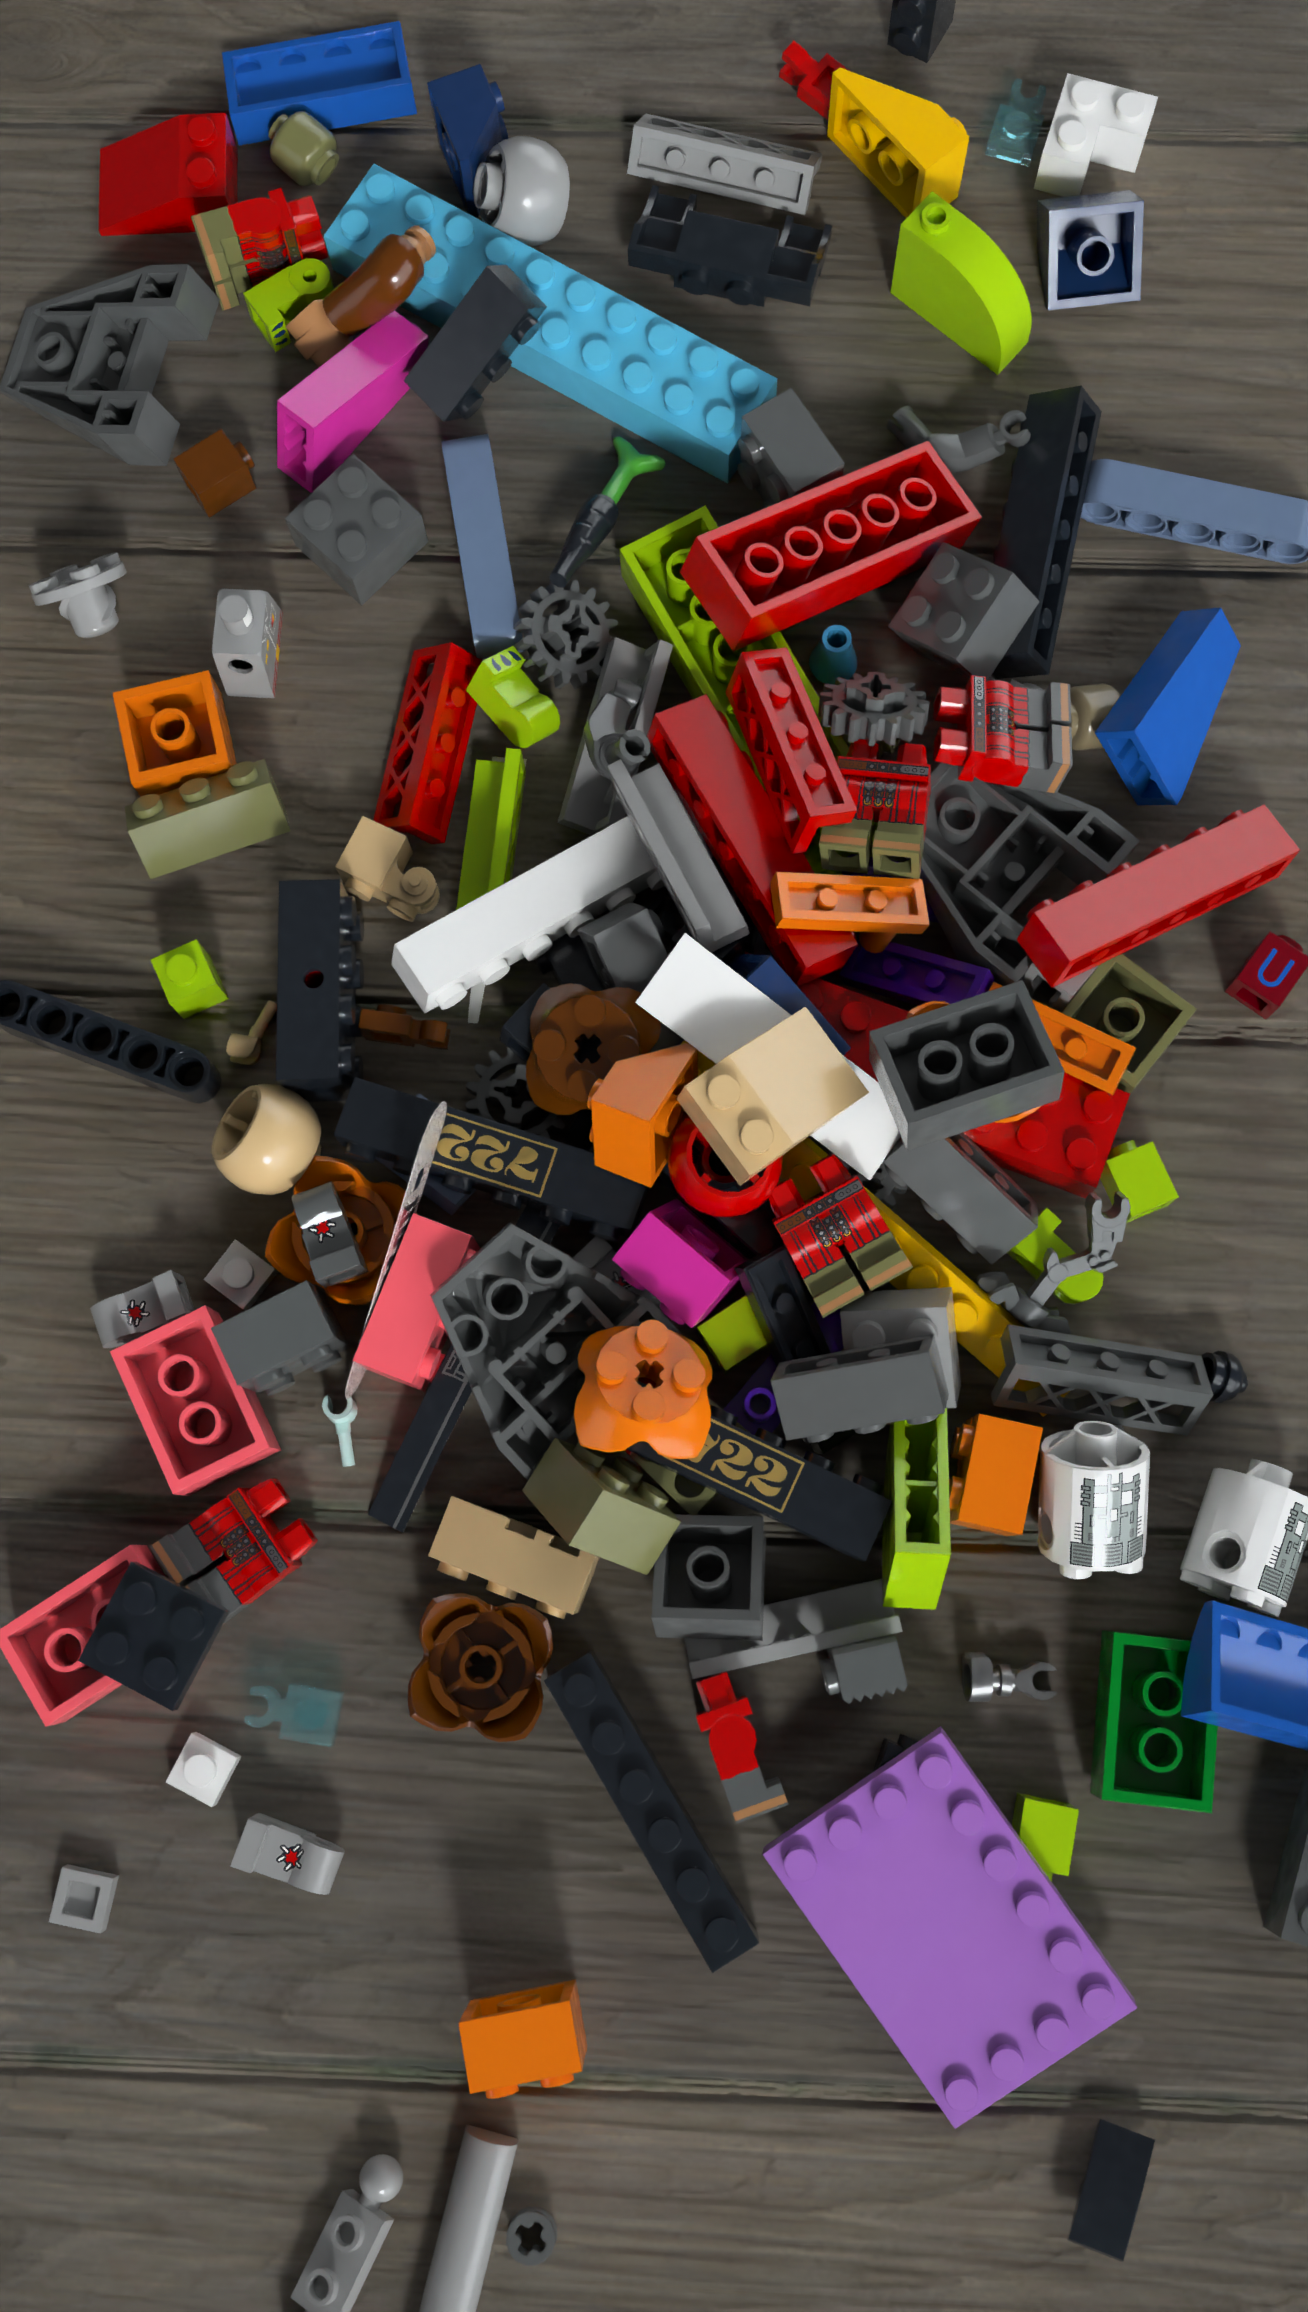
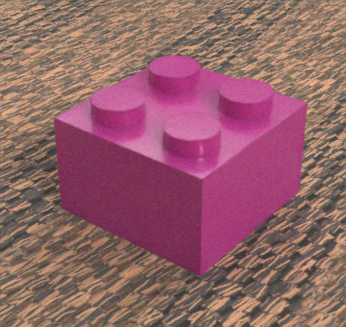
M677 1198L650 1211L612 1258L622 1268L620 1274L630 1285L642 1291L647 1289L661 1302L659 1307L668 1318L680 1325L686 1323L691 1328L719 1308L740 1282L735 1267L749 1260Z

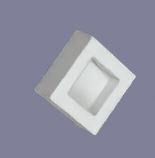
M235 1239L204 1280L246 1311L252 1307L279 1271Z
M193 1732L189 1736L166 1783L213 1807L217 1805L242 1756L198 1732Z

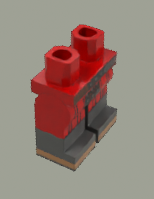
M971 675L965 689L940 687L933 704V719L935 721L957 723V729L939 728L933 745V761L958 766V780L972 782L974 777L988 783L1049 793L1058 792L1073 766L1072 729L1069 727L1071 723L1070 684L1050 682L1047 690L1013 687L1008 682L1001 680L986 682V677Z
M271 1478L252 1488L239 1487L226 1496L227 1498L216 1503L173 1534L166 1535L149 1546L172 1581L180 1585H187L186 1588L230 1611L223 1625L288 1574L302 1566L299 1559L318 1541L303 1518H298L282 1531L278 1529L272 1520V1514L291 1502L289 1495L278 1479ZM224 1559H227L226 1561H224L223 1563H221L220 1565H218L216 1568H214L213 1570H211L209 1573H207L206 1575H204L202 1578L197 1579V1578H199L200 1576H202L204 1573H206L207 1571H209L211 1568H213L214 1566H216L217 1564H219L221 1561H223Z
M727 1671L697 1681L696 1685L705 1710L697 1712L696 1719L701 1732L710 1729V1749L736 1824L787 1806L788 1802L779 1777L764 1781L754 1752L757 1742L755 1728L750 1719L746 1717L753 1714L747 1696L744 1695L736 1698Z

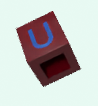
M1270 931L1253 950L1225 990V993L1267 1020L1281 1006L1307 969L1308 956L1303 953L1301 945L1292 938L1285 935L1277 936Z

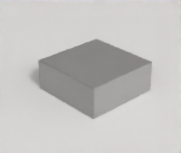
M69 1864L63 1866L49 1922L95 1933L104 1932L107 1929L119 1875Z

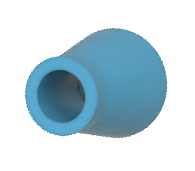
M842 625L829 626L823 632L821 640L810 655L809 665L811 672L819 681L825 684L835 685V678L837 677L849 680L857 669V656L851 642V633Z

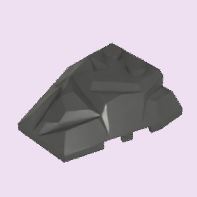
M510 1222L430 1294L497 1448L527 1480L533 1474L555 1437L566 1441L576 1431L571 1419L574 1414L576 1398L585 1382V1374L578 1368V1354L587 1337L598 1331L615 1326H639L646 1320L660 1321L668 1330L681 1334L653 1302L574 1260L567 1254Z

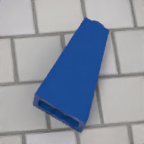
M1222 608L1181 611L1095 731L1096 736L1137 805H1177L1183 796L1241 647Z

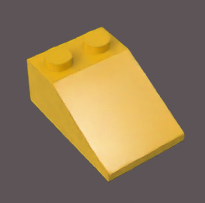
M838 68L832 73L827 136L899 212L907 218L932 191L949 204L958 198L969 136L963 124L958 119L950 117L936 103L843 68Z

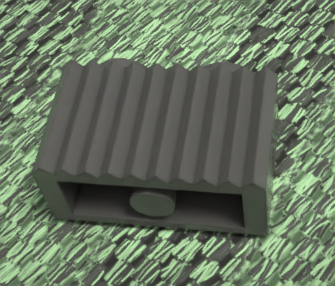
M893 1634L826 1649L828 1658L819 1660L826 1692L829 1695L837 1694L849 1704L853 1698L861 1702L864 1695L872 1699L874 1694L877 1693L882 1697L886 1690L894 1694L897 1688L904 1692L908 1686L896 1635Z

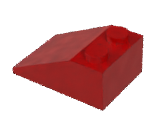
M226 113L178 115L100 149L99 233L101 236L195 232L191 216L238 203V148Z

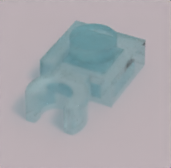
M1017 78L1011 87L1009 106L1004 104L999 106L985 155L1030 166L1045 116L1039 113L1043 107L1046 87L1040 85L1036 96L1025 98L1020 93L1022 80Z
M291 1683L288 1686L287 1697L284 1698L271 1686L258 1685L251 1687V1695L262 1696L267 1700L268 1711L264 1716L256 1714L246 1715L244 1722L247 1725L259 1728L272 1724L275 1721L282 1722L279 1733L280 1739L326 1747L334 1746L344 1692Z

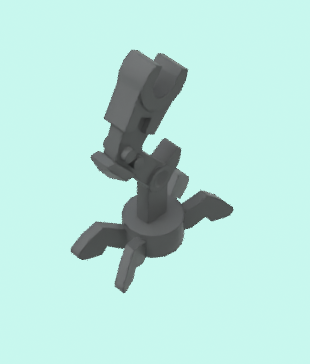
M1090 1192L1085 1200L1089 1247L1085 1251L1058 1259V1255L1053 1248H1048L1043 1258L1044 1271L1028 1292L1016 1287L1014 1283H1010L1005 1272L980 1274L976 1278L978 1284L989 1292L988 1297L992 1302L996 1304L1003 1303L1007 1310L1011 1311L1016 1317L1032 1328L1071 1335L1068 1320L1065 1317H1059V1309L1057 1307L1046 1308L1044 1304L1058 1285L1067 1277L1090 1270L1103 1273L1118 1265L1111 1257L1117 1242L1123 1241L1127 1217L1130 1213L1128 1198L1122 1192H1115L1113 1206L1108 1211L1102 1212V1199L1095 1192Z

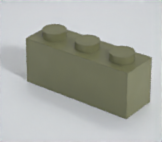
M265 759L256 762L245 761L237 763L230 767L227 772L206 779L194 778L188 780L180 788L160 795L147 794L141 796L133 804L124 807L128 833L150 879L291 831L285 806Z

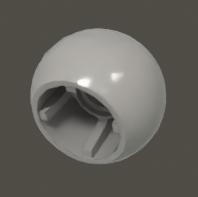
M515 136L499 142L492 147L485 162L480 163L475 174L474 202L475 206L480 208L482 221L530 247L549 242L559 233L565 220L570 190L568 166L558 150L546 141L530 136Z

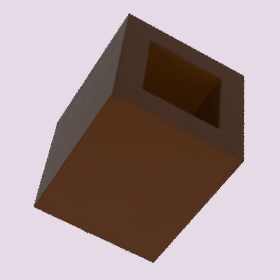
M222 429L173 458L185 485L209 518L256 489L249 471L255 467L252 458L240 441L232 444Z

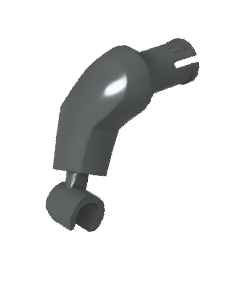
M904 406L893 414V417L899 423L896 424L893 419H889L887 423L889 432L893 433L906 449L929 441L951 474L971 470L1004 454V444L1007 442L1012 446L1021 447L1027 444L1031 437L1028 429L1022 430L1017 434H1010L1011 428L1015 424L1022 423L1026 419L1024 413L1019 410H1012L1006 413L1001 419L1000 429L991 423H987L960 434H932L910 406Z
M621 677L616 681L614 690L601 697L584 727V739L590 760L597 772L610 780L612 779L607 767L608 765L621 759L631 777L636 772L639 763L645 760L644 756L649 755L651 746L647 736L640 730H625L629 715L634 712L640 701L642 686Z

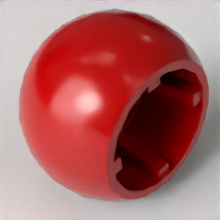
M689 1116L679 1124L673 1133L668 1148L670 1178L677 1193L687 1204L699 1212L716 1217H733L746 1214L763 1204L778 1184L782 1172L783 1155L740 1186L732 1174L721 1176L711 1169L709 1156L715 1153V1151ZM692 1145L701 1152L695 1166L692 1161ZM733 1185L740 1190L739 1192H723V1190L731 1188Z

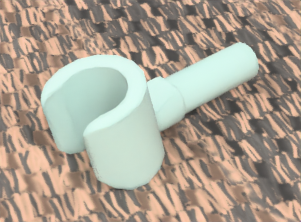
M326 1395L322 1401V1408L326 1416L335 1424L336 1434H338L342 1467L355 1465L350 1423L357 1415L358 1408L356 1402L350 1396L347 1399L346 1410L340 1414H333L331 1398Z

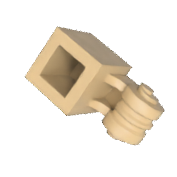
M362 816L335 866L343 883H345V890L365 901H370L372 896L386 903L388 901L387 909L390 912L410 922L414 921L417 914L433 910L439 902V888L429 870L423 867H413L405 874H402L413 854L407 836Z

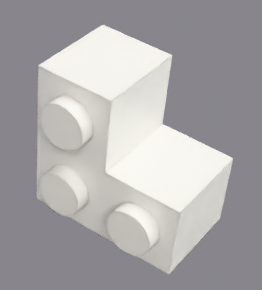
M1067 73L1043 149L1034 189L1062 197L1080 196L1090 161L1135 173L1158 97Z

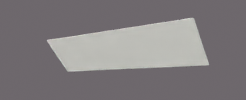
M686 933L681 937L635 1002L716 1064L791 1016L786 1010ZM842 1055L869 1093L810 1136L868 1180H871L901 1135L879 1083Z

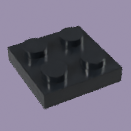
M131 1562L78 1661L169 1710L175 1711L180 1707L230 1611L138 1562Z

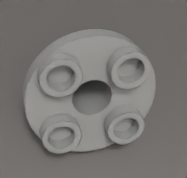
M117 552L90 561V565L78 568L77 564L64 567L50 573V577L29 584L28 586L35 605H46L61 600L59 606L60 615L71 622L73 630L78 637L93 638L109 632L118 624L119 618L114 609L116 606V595L107 583L127 573L123 561L120 560Z

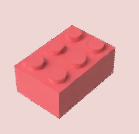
M413 1213L352 1361L369 1371L423 1392L426 1391L429 1382L432 1383L446 1356L441 1352L448 1337L430 1294L481 1249L472 1235Z
M206 1305L110 1351L174 1495L190 1496L281 1451L256 1393L237 1385L211 1330L212 1327L222 1323L223 1320L219 1312Z
M129 1545L0 1629V1648L45 1727L66 1722L122 1685L78 1660L131 1562H138L165 1576L147 1545Z

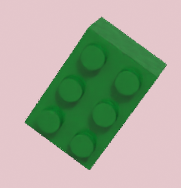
M1102 1630L1090 1793L1106 1801L1212 1813L1218 1726L1181 1716L1183 1682L1191 1645L1190 1640Z

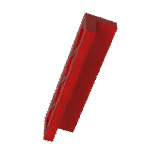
M452 642L413 651L373 821L399 833L408 832L430 844L445 843L477 706V702L466 691V688L482 662L481 659ZM434 663L432 674L425 681L428 664ZM424 707L422 718L414 726L417 714ZM413 752L411 763L403 772L405 761ZM402 798L399 815L392 818L394 807Z
M788 648L741 652L726 689V695L792 854L806 852L818 827L851 823L857 808Z

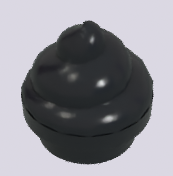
M1225 1351L1206 1352L1201 1355L1213 1392L1211 1402L1222 1403L1226 1400H1231L1238 1393L1246 1390L1248 1386L1247 1376L1237 1357Z

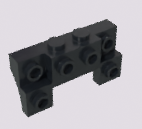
M652 185L644 211L633 228L628 246V266L674 276V287L684 289L693 295L708 294L729 299L738 305L752 304L764 307L766 297L810 306L831 239L832 225L825 224L824 230L794 224V216L787 215L779 240L778 229L697 212V195L690 194L689 200L660 194L659 186Z

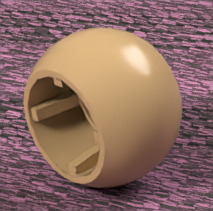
M275 1084L253 1085L242 1091L223 1115L213 1138L212 1155L217 1168L223 1176L238 1188L253 1194L273 1195L282 1193L291 1188L302 1177L315 1156H320L321 1125L316 1112L309 1102L295 1091Z

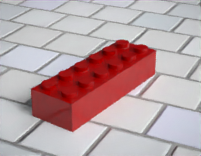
M926 441L697 536L680 573L734 652L927 566L943 542L961 549L982 516L930 442Z

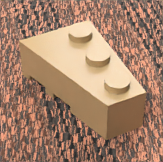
M454 1496L450 1498L428 1554L429 1557L440 1561L437 1570L463 1581L467 1580L469 1573L488 1580L487 1590L515 1600L517 1594L521 1593L537 1600L535 1609L561 1619L565 1618L566 1613L572 1615L579 1613L600 1558L569 1546L559 1536Z

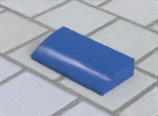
M400 21L222 52L229 113L239 146L271 140L268 134L276 119L283 114L289 117L298 111L310 113L328 130L417 114Z
M1217 1601L1205 1602L1193 1633L1187 1657L1182 1691L1181 1716L1308 1750V1629Z

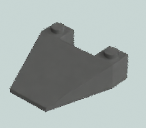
M189 264L149 265L26 307L0 384V391L5 396L128 465L167 466L180 423L152 396V392L168 342L207 341L220 299Z
M940 763L931 773V794L928 805L920 879L923 880L925 897L958 961L989 969L995 977L994 982L1006 986L1021 981L1033 963L1016 940L1023 927L1012 917L1050 873L1057 868L1077 885L1087 880H1091L1095 884L1104 880L1112 870L1125 863L1140 840L1101 809L1061 793H1049L988 783L974 777L972 782L958 780V766Z

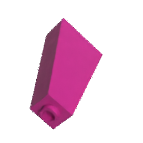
M394 310L277 400V468L312 493L348 458L410 389L404 382V379L427 349L429 336L418 325L408 321Z

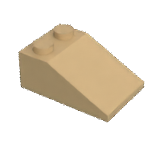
M804 1007L734 1051L688 1083L678 1095L677 1101L741 1186L866 1096L869 1091L807 1007Z

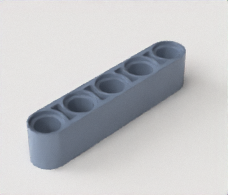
M489 434L441 441L476 656L479 659L489 658L511 646L515 647V644L523 639L522 633L513 629L514 624L520 619Z
M1099 459L1091 463L1081 518L1087 522L1279 563L1299 564L1308 560V500L1116 460Z

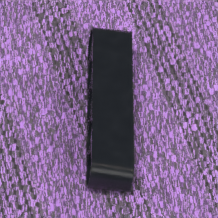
M10 980L0 981V1028L11 1035L189 1102H208L220 1090L222 1081L220 1072L203 1053L194 1048ZM20 999V1006L17 1012L12 1016L4 1017L3 1013L6 1005L12 1000ZM59 1016H65L66 1022L62 1030L55 1034H49L48 1029L52 1020ZM103 1033H111L112 1038L108 1047L102 1051L95 1052L93 1045L96 1038ZM147 1050H157V1060L149 1068L140 1069L138 1062L141 1055ZM197 1066L204 1068V1074L200 1082L192 1086H184V1076L188 1070Z

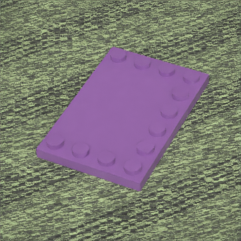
M941 1726L763 1847L762 1855L955 2129L1137 2009L1134 1997Z

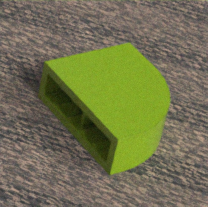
M932 191L901 223L890 293L991 371L999 375L1028 343L1032 316L1027 294L1012 264L995 242L974 222Z
M945 1408L943 1414H938L939 1416L935 1420L928 1423L911 1425L906 1420L890 1423L884 1497L892 1500V1503L883 1521L882 1532L883 1607L936 1610L951 1556L947 1408Z

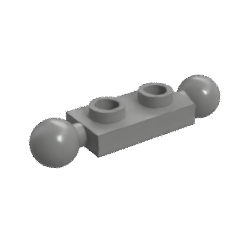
M378 2154L364 2163L359 2175V2185L362 2194H359L354 2189L342 2190L290 2297L305 2308L304 2312L351 2311L394 2222V2218L379 2208L381 2203L393 2199L399 2193L403 2184V2171L401 2165L394 2157Z

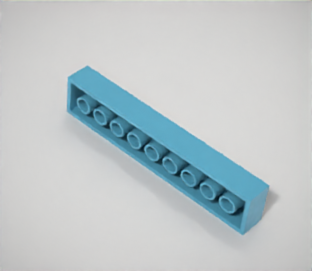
M376 164L372 165L324 234V240L334 271L348 278L385 236L390 234L404 235L406 230L414 225L422 227L434 240L436 253L433 258L425 262L422 280L400 306L442 328L486 266L507 265L547 306L538 318L541 325L536 334L526 344H519L509 357L512 361L511 367L716 478L729 483L738 469L737 465L740 463L738 440L741 439L742 416L776 397L777 378Z

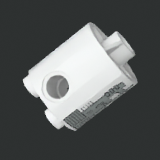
M1101 1421L1080 1422L1072 1430L1057 1432L1046 1437L1040 1445L1037 1544L1041 1554L1052 1562L1059 1564L1060 1574L1068 1578L1085 1579L1092 1575V1571H1117L1133 1574L1138 1573L1143 1568L1147 1538L1150 1451L1145 1443L1110 1423Z
M1251 1459L1246 1474L1229 1469L1214 1468L1180 1570H1182L1180 1580L1198 1587L1199 1591L1226 1601H1229L1230 1597L1247 1603V1607L1270 1616L1279 1617L1282 1607L1287 1605L1308 1539V1497L1289 1489L1293 1473L1274 1464Z

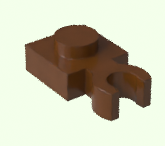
M386 1004L377 1005L376 1010H361L358 1028L366 1040L415 1047V1044H420L430 1048L448 1050L451 1030L447 1029V1022L416 1020L411 1015H406L407 1011L405 1009Z

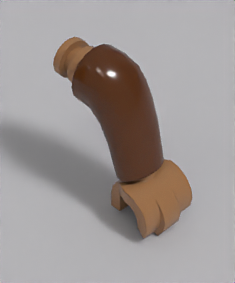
M414 225L408 228L404 235L390 234L385 236L345 281L326 295L324 299L311 302L287 324L285 328L295 338L294 346L306 360L312 359L320 367L350 344L354 335L376 324L396 310L411 295L415 286L422 280L425 262L433 258L436 253V246L431 235L422 227Z

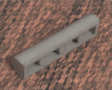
M466 2125L419 2312H476L519 2142L518 2138Z

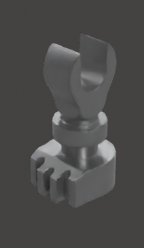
M965 1652V1656H962L963 1694L967 1702H989L993 1691H996L998 1696H1011L1012 1691L1023 1692L1031 1698L1047 1700L1055 1696L1057 1692L1035 1689L1032 1682L1033 1676L1038 1671H1054L1056 1668L1049 1663L1034 1661L1019 1669H1011L1009 1664H997L995 1669H993V1664L989 1657H986L985 1653Z

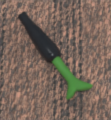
M622 437L613 438L614 448L618 455V467L602 493L593 494L581 506L565 540L559 560L549 576L550 581L555 586L565 587L574 572L597 550L612 531L619 515L616 504L631 480L640 474L663 470L666 465L663 458L658 455L640 454L630 442Z

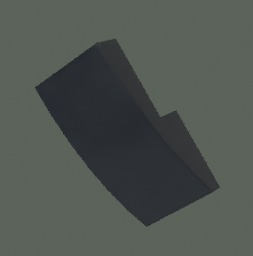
M1099 2120L1085 2177L1080 2186L1068 2241L1120 2262L1124 2261L1155 2139L1108 2121Z

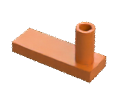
M776 872L770 881L776 928L860 932L859 941L862 947L871 953H880L885 950L897 933L923 934L930 925L922 879Z
M993 981L989 991L1003 986ZM1032 999L1065 1073L1114 1095L1134 1055L1136 1047Z

